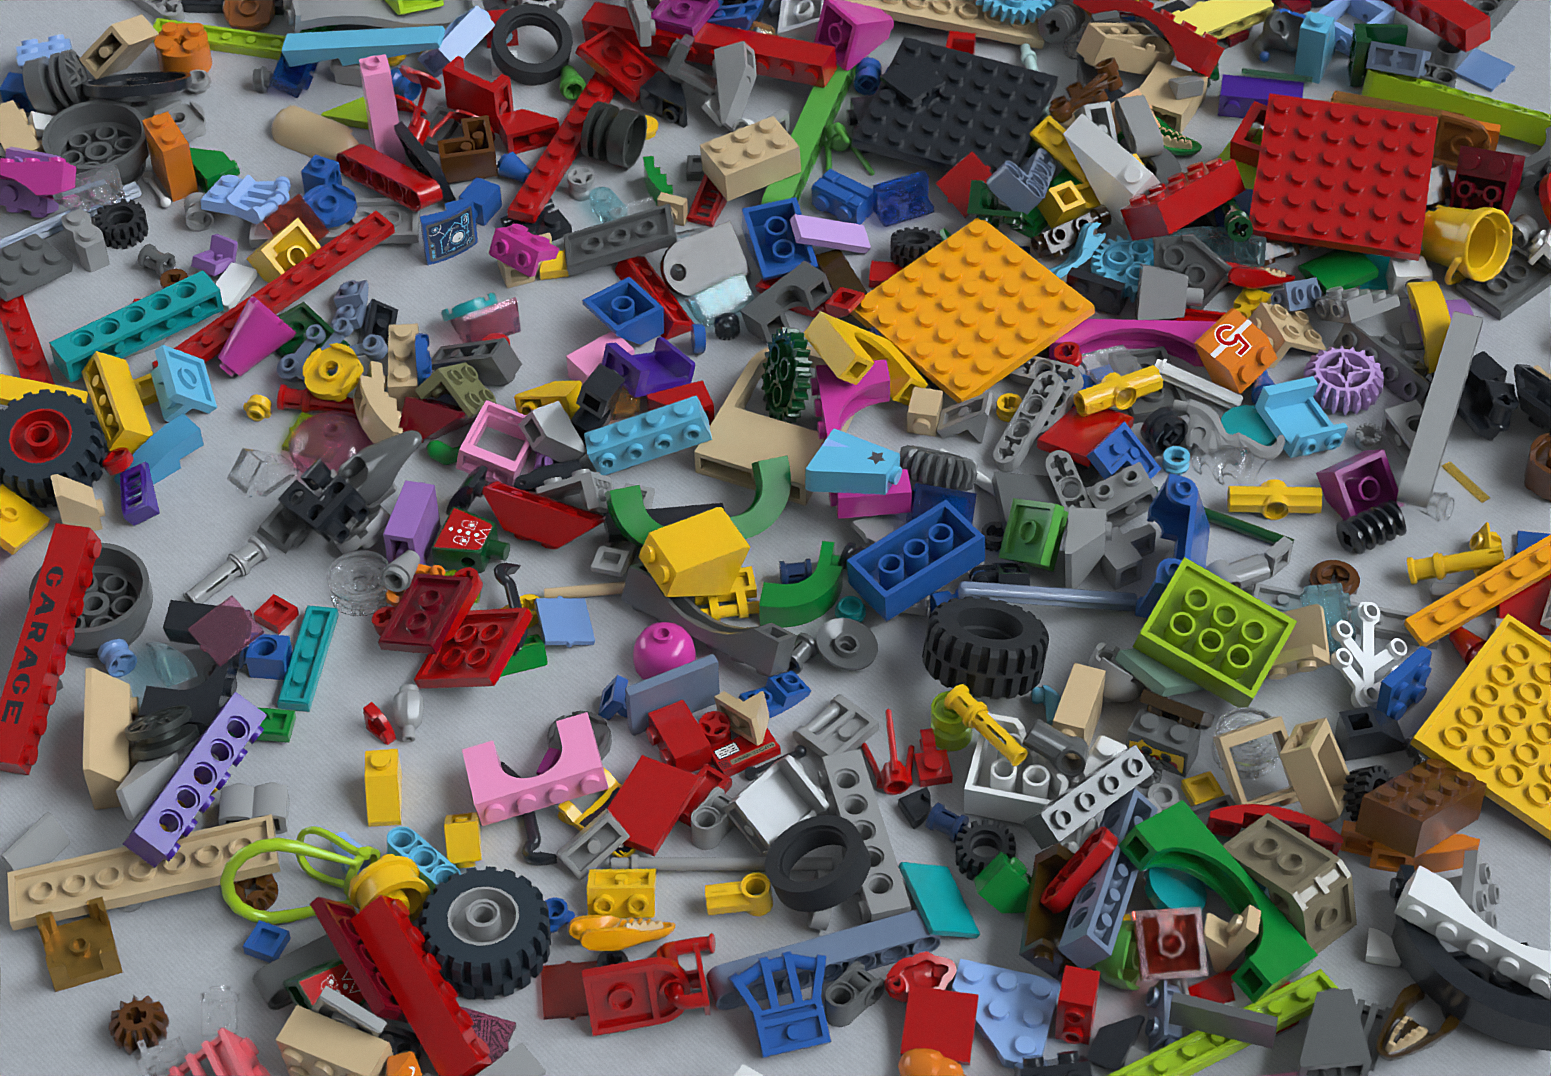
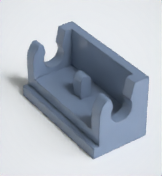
M1371 41L1366 68L1420 77V75L1424 76L1426 74L1424 64L1425 61L1430 60L1431 52Z

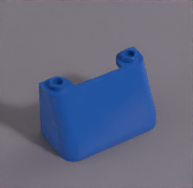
M1171 473L1167 476L1148 509L1147 521L1152 523L1155 521L1161 528L1160 538L1175 541L1173 558L1164 559L1159 563L1154 582L1145 596H1140L1136 602L1135 616L1147 619L1184 557L1204 569L1206 567L1210 526L1198 488L1191 479Z

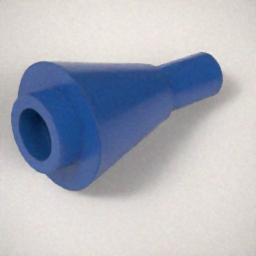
M514 152L503 154L497 163L499 176L525 182L531 173L528 166Z

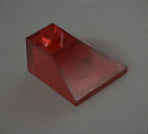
M1201 907L1133 912L1140 982L1209 976Z

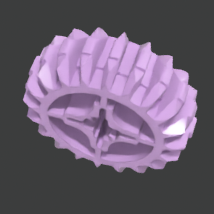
M1342 345L1339 349H1334L1329 346L1327 351L1319 349L1318 354L1312 355L1309 363L1305 366L1303 378L1313 376L1319 384L1313 397L1321 405L1322 410L1329 408L1333 414L1336 411H1342L1344 415L1348 411H1352L1357 415L1360 409L1367 411L1370 405H1375L1382 393L1384 381L1380 364L1375 363L1374 356L1366 357L1365 350L1357 352L1354 346L1349 350L1344 349Z

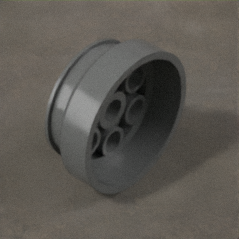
M92 100L73 105L58 113L47 124L42 136L44 152L61 156V158L66 159L67 163L76 166L75 193L85 196L104 195L131 182H137L143 175L146 168V159L149 156L142 122L145 118L134 107L119 101Z
M101 543L100 556L95 560L92 569V583L87 587L84 595L83 612L77 618L74 628L75 638L72 645L68 647L67 653L82 658H98L97 653L101 645L111 640L124 639L129 646L140 636L146 626L153 603V591L148 571L143 561L135 553L122 546ZM42 566L36 572L30 584V603Z

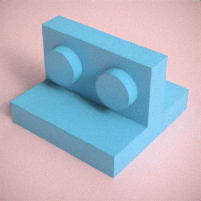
M161 345L155 350L159 366L150 372L165 421L170 422L182 413H187L192 408L208 414L217 409L203 359L165 345Z

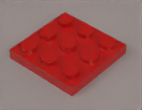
M528 607L469 610L454 637L448 642L442 643L436 655H427L414 678V682L419 689L495 686L533 618L532 613Z

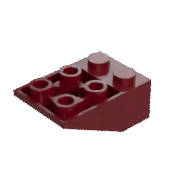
M1461 145L1449 207L1472 210L1481 207H1491L1502 210L1508 217L1520 186L1526 156Z

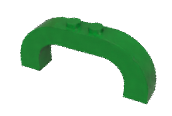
M788 455L751 463L756 484L754 499L744 512L737 516L729 517L744 539L765 531L778 519L784 510L791 489V471ZM640 485L604 492L608 511L615 526L634 545L642 548L649 532L665 527L655 522L647 513Z

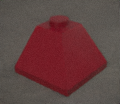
M406 397L399 428H402L403 432L411 430L419 432L422 436L421 443H424V439H437L474 422L477 417L469 418L461 407L435 399L426 398L421 400L420 397Z

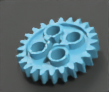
M976 0V5H983V12L991 11L990 17L999 15L1000 21L1009 18L1011 24H1014L1015 19H1019L1022 24H1025V19L1035 23V18L1040 19L1042 14L1054 7L1056 0Z
M1128 234L1125 240L1118 235L1116 242L1108 238L1106 244L1101 243L1092 255L1091 273L1126 283L1124 298L1126 296L1130 297L1131 303H1134L1137 298L1140 264L1154 266L1153 238L1148 241H1143V239L1132 241L1130 234Z

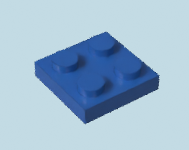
M1421 646L1381 681L1376 710L1398 721L1413 702L1417 704L1423 699L1427 692L1425 687L1426 680L1431 672L1430 661L1432 652Z

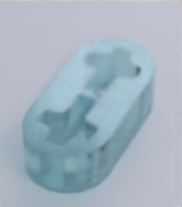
M597 187L589 193L590 208L602 223L628 216L627 207L610 188Z

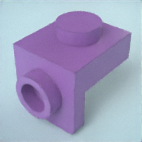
M219 234L212 235L210 250L194 255L192 267L204 270L208 276H218L227 269L231 262L235 263L238 247L237 241Z

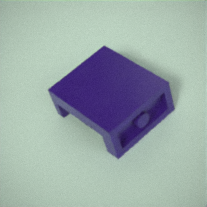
M663 337L656 339L653 352L635 355L629 354L616 342L606 343L602 359V365L616 371L625 378L622 388L633 397L646 396L647 394L690 384L696 366L694 361Z

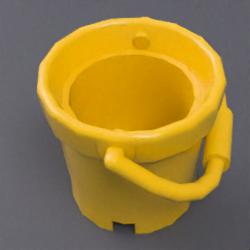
M1441 205L1435 206L1438 208L1436 211L1428 210L1425 213L1422 236L1423 250L1421 249L1420 255L1424 256L1425 260L1449 267L1444 277L1445 284L1454 285L1465 278L1483 283L1493 279L1503 269L1512 247L1513 225L1502 210L1491 207H1481L1472 210Z

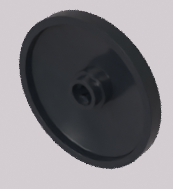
M137 72L109 75L97 80L95 78L82 82L85 96L100 100L131 102L132 107H143L148 105V101L172 96L192 87V77L190 73Z

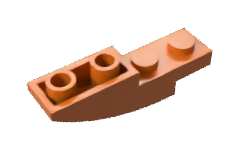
M1344 820L1341 831L1343 844L1340 851L1371 857L1369 868L1398 872L1402 864L1414 865L1415 871L1419 866H1422L1431 872H1443L1463 868L1465 851L1478 850L1480 839L1454 833L1419 856L1412 858L1355 832L1357 822Z

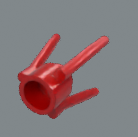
M887 709L885 715L890 761L883 765V769L880 772L868 745L863 743L861 748L876 778L877 788H883L887 794L897 795L904 793L908 790L909 786L913 785L912 767L915 747L914 745H909L906 765L903 766L902 762L898 761L892 711Z

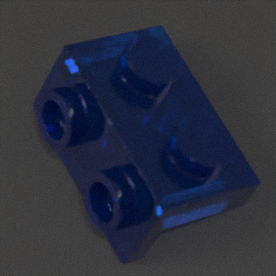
M281 51L269 86L299 98L302 89L308 91L314 77L309 73L314 74L319 62L290 67Z

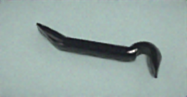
M500 563L494 568V576L505 589L509 608H522L516 583L509 576L515 574L521 565ZM528 627L515 648L513 656L517 655L525 643Z
M501 762L502 769L506 774L521 778L508 765ZM535 811L522 814L528 838L522 849L525 861L540 866L557 864L556 854L533 852L541 843Z

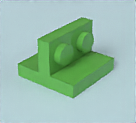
M1013 498L998 558L1054 572L1069 512L1064 511V506Z

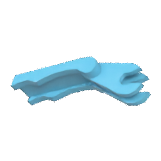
M1089 222L1081 227L1076 246L1070 251L1069 256L1062 263L1048 270L1061 279L1068 274L1071 267L1077 268L1090 259L1093 252L1106 236V233L1093 235L1094 229H1097L1101 223Z

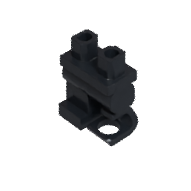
M319 457L300 476V479L307 487L296 479L278 498V501L289 513L297 519L299 518L328 542L332 539L338 543H343L350 533L345 524L352 517L359 522L363 521L370 514V510L365 504L366 501L358 491L339 474L332 478L331 470ZM321 488L322 495L318 497L312 491H317ZM302 491L303 494L292 505V496L296 492Z

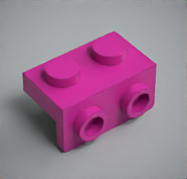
M512 224L508 227L495 229L489 255L519 272L533 277L536 274L539 262L556 259L559 248L550 244L548 238L528 232L527 227L520 224Z

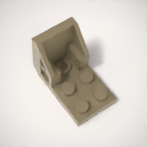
M1269 813L1223 845L1251 878L1269 889L1270 900L1317 954L1357 925L1352 874L1342 859Z

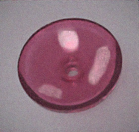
M328 411L309 417L296 427L290 437L289 453L293 464L302 473L318 457L330 470L334 469L338 473L339 467L361 449L374 443L363 430L356 414L344 411Z

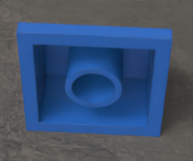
M631 277L621 280L582 300L583 305L616 336L642 345L664 333L663 307Z

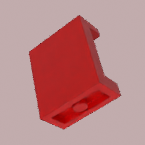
M455 57L442 69L447 108L467 111L479 117L488 115L490 126L495 133L499 134L497 115L514 111L511 78L501 74L493 82H489L465 71L463 57Z

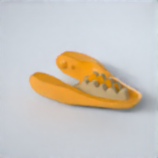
M586 915L573 918L569 922L567 930L569 935L580 940L581 945L588 950L617 951L667 937L674 931L676 924L662 922L661 920L654 922L651 918L643 920L641 917H638L634 920V918L630 917L625 920L624 918L619 919L611 915Z

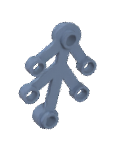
M341 317L334 322L333 328L335 331L321 347L322 350L331 347L329 344L341 343L345 337H348L353 332V325L347 318ZM314 324L309 326L306 330L307 339L294 354H288L278 362L277 373L283 380L289 382L302 380L305 382L302 369L308 358L307 356L317 344L322 343L326 338V333L320 325ZM347 325L344 329L340 330L342 326ZM316 332H319L317 336L312 337ZM374 334L365 337L363 343L349 346L357 357L366 355L371 361L383 359L388 352V346L383 338ZM338 367L334 370H328L327 373L334 375Z

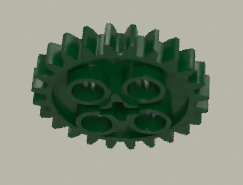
M789 327L776 329V334H772V342H768L769 352L764 353L766 363L762 364L765 369V373L761 375L763 379L761 389L765 390L763 401H767L765 410L769 411L770 418L790 424L792 422L796 423L797 418H801V410H805L804 400H809L807 389H811V385L808 382L812 376L810 372L812 361H808L811 351L806 349L808 340H804V333H800V329Z

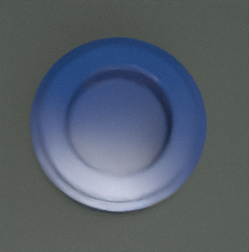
M692 324L691 326L693 353H704L706 350V332L703 324Z

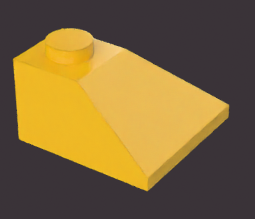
M296 218L264 242L246 259L257 270L261 278L270 283L320 249L321 246L299 218Z

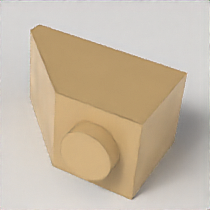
M58 474L50 475L62 523L90 527L93 531L103 529L100 517L106 516L102 498L95 499L93 488Z

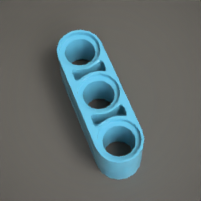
M400 826L388 832L387 854L412 859L419 868V879L428 885L431 895H433V889L440 882L447 883L448 877L457 872L461 875L459 869L411 828Z

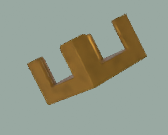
M102 896L86 902L90 917L60 926L56 925L51 911L35 915L46 953L47 968L55 992L123 973Z

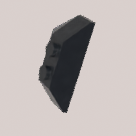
M1516 364L1513 369L1520 409L1529 415L1528 420L1532 424L1540 428L1545 426L1551 431V379L1530 365Z

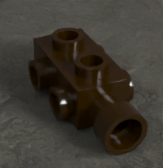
M1099 205L1092 208L1090 213L1032 237L1031 246L1038 253L1039 258L1050 255L1051 259H1055L1067 253L1066 247L1073 245L1075 248L1081 227L1084 224L1098 222L1101 225L1097 229H1103L1111 225V214L1105 205ZM1094 229L1093 235L1098 233L1097 229Z

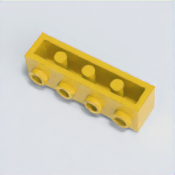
M96 351L82 370V375L99 424L104 432V437L110 451L126 447L133 455L153 435L127 361Z

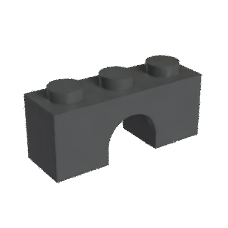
M803 261L742 308L740 312L747 330L768 344V342H772V334H776V329H781V327L790 328L785 315L787 310L796 306H803L813 311L830 298L833 293L826 274L808 262Z

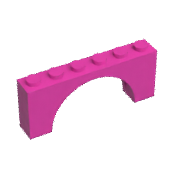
M886 359L873 360L875 362L874 365L857 385L839 379L827 364L815 365V378H810L811 395H817V399H814L815 417L821 418V421L817 422L819 439H824L825 441L834 428L841 431L847 420L861 409L877 403L890 401V376ZM902 469L899 482L896 485L892 484L886 495L829 492L830 507L836 506L838 519L911 512L912 490L907 469Z

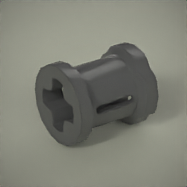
M152 244L143 246L137 258V263L140 267L155 270L159 276L165 271L174 269L176 263L173 254H164L158 251L156 246Z
M802 632L797 635L787 671L793 670L796 674H799L803 670V664L810 657L813 658L819 653L816 641L810 635Z

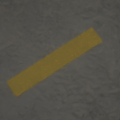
M1451 461L1442 465L1449 474L1481 503L1491 498Z

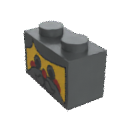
M1140 708L1127 731L1126 746L1128 749L1137 745L1146 758L1151 756V758L1155 757L1156 760L1159 759L1163 770L1185 778L1198 755L1201 731Z

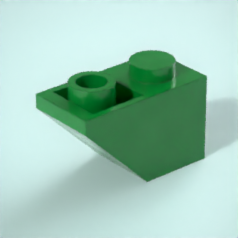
M1000 852L974 879L977 894L1000 913H1024L1027 908L1032 877L1027 873L1028 869L1018 858L1013 856L1010 859L1003 852Z

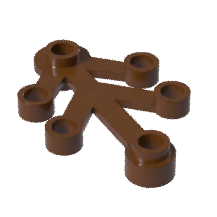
M1114 57L1107 58L1095 66L1098 75L1084 88L1080 82L1069 85L1066 91L1069 97L1072 98L1071 100L1066 99L1065 96L1053 99L1049 107L1050 116L1055 121H1058V123H1063L1073 117L1072 113L1083 105L1091 102L1092 104L1106 102L1108 96L1104 89L1107 88L1109 92H1113L1124 85L1118 72L1119 66Z

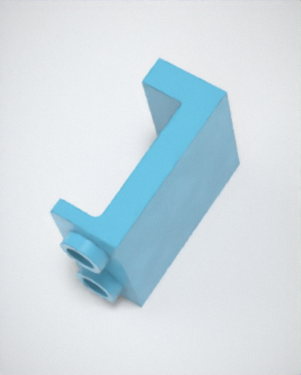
M1313 376L1263 387L1254 407L1276 439L1279 435L1285 437L1286 442L1283 449L1290 458L1302 455L1308 456L1324 450H1334L1340 447L1348 430V426L1345 423L1333 425L1313 396L1319 384Z

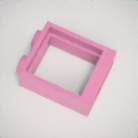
M486 400L459 449L456 469L470 474L474 469L483 465L488 468L487 481L492 483L498 481L513 487L516 478L521 473L533 450L518 425L527 415ZM486 427L525 441L515 461L476 446Z

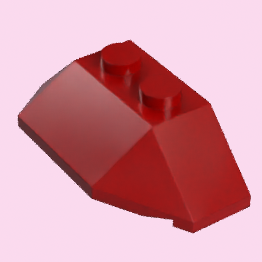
M498 481L483 487L482 493L503 530L514 533V537L520 540L541 542V546L548 549H559L605 522L606 516L536 495Z

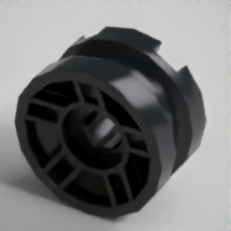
M1168 406L1161 407L1147 417L1141 427L1140 435L1157 453L1164 454L1167 448L1181 444L1188 432V425L1181 417H1178L1172 408Z

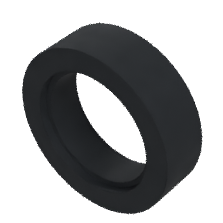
M521 4L510 8L497 20L493 31L491 53L497 68L504 75L510 77L511 80L525 85L546 84L558 78L561 69L569 64L573 36L566 20L555 10L539 4ZM537 26L548 31L553 36L558 50L552 58L545 62L527 63L519 60L510 52L506 39L513 30L519 27Z
M819 815L792 825L778 836L766 855L765 872L778 898L785 906L800 912H818L835 907L856 893L868 876L871 859L858 829L852 822L840 816ZM827 845H839L846 848V854L841 863L827 875L807 882H797L789 878L790 871L795 863L808 852Z

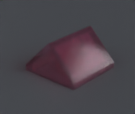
M516 297L450 320L463 343L482 341L485 336L492 333L510 336L521 332Z

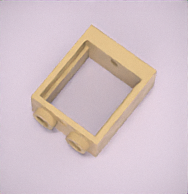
M1273 716L1213 737L1235 805H1270L1279 802L1280 806H1285L1299 801L1281 757L1280 760L1289 786L1247 800L1229 749L1230 747L1272 733L1280 757V752L1289 738L1282 716Z
M1326 717L1296 724L1280 752V757L1304 814L1324 824L1331 823L1340 817L1347 803L1343 799V795L1347 794V791L1343 790V784H1347L1345 778L1347 775H1350Z

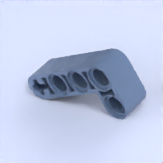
M1039 148L1020 168L1011 161H1005L986 180L989 189L1011 210L1024 212L1027 215L1045 198L1056 168V162L1046 150Z

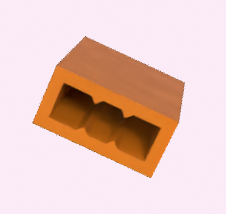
M167 111L142 120L153 171L172 201L175 202L186 198L192 193L199 192L189 143L169 112Z

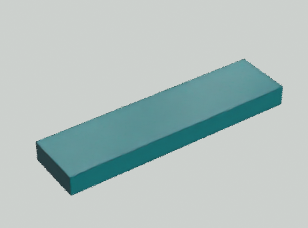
M307 605L277 700L278 709L310 712L339 617L338 608Z

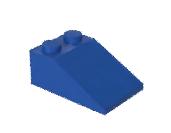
M796 197L742 208L741 228L748 250L763 281L784 277L803 261L808 262L817 269L819 267L812 245L796 243L790 219L794 214L802 215Z

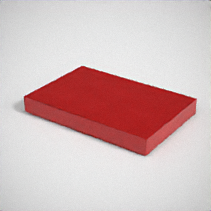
M611 26L579 45L575 54L633 103L640 99V87L658 70L664 72Z
M1074 406L1037 439V448L1049 453L1057 450L1066 451L1071 456L1073 462L1090 467L1092 463L1086 455L1124 421L1131 429L1134 425V417L1109 408L1082 417L1077 412L1076 406Z
M642 755L607 808L630 835L623 845L655 857L701 783L700 776Z

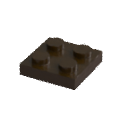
M1143 690L1139 701L1148 705L1146 710L1150 713L1169 719L1172 714L1177 715V723L1198 730L1201 729L1202 725L1211 727L1215 718L1213 714L1147 690Z

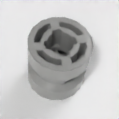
M192 193L184 200L186 225L193 231H205L214 222L212 211L201 210V198L205 193Z

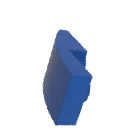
M792 670L768 677L765 687L741 693L739 699L744 702L763 691L769 711V718H772L804 700L810 695L811 689Z

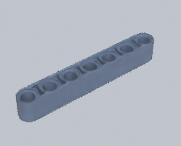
M917 909L723 963L710 969L706 974V979L717 1008L720 1010H730L745 1006L746 1004L735 991L728 977L734 973L739 975L758 962L760 957L767 956L768 959L781 957L782 953L791 951L792 954L816 957L817 954L826 955L823 983L837 980L854 962H861L864 964L865 970L869 971L897 963L905 957H912L921 952L928 951L931 953L940 946L941 939L939 935L929 934ZM796 968L800 989L812 987L814 971ZM785 970L773 972L772 976L777 996L791 993ZM762 976L746 986L756 1002L767 999Z

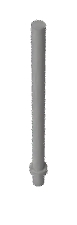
M632 854V857H612L611 868L656 869V871H765L766 857H639V854ZM801 857L791 871H832V857Z

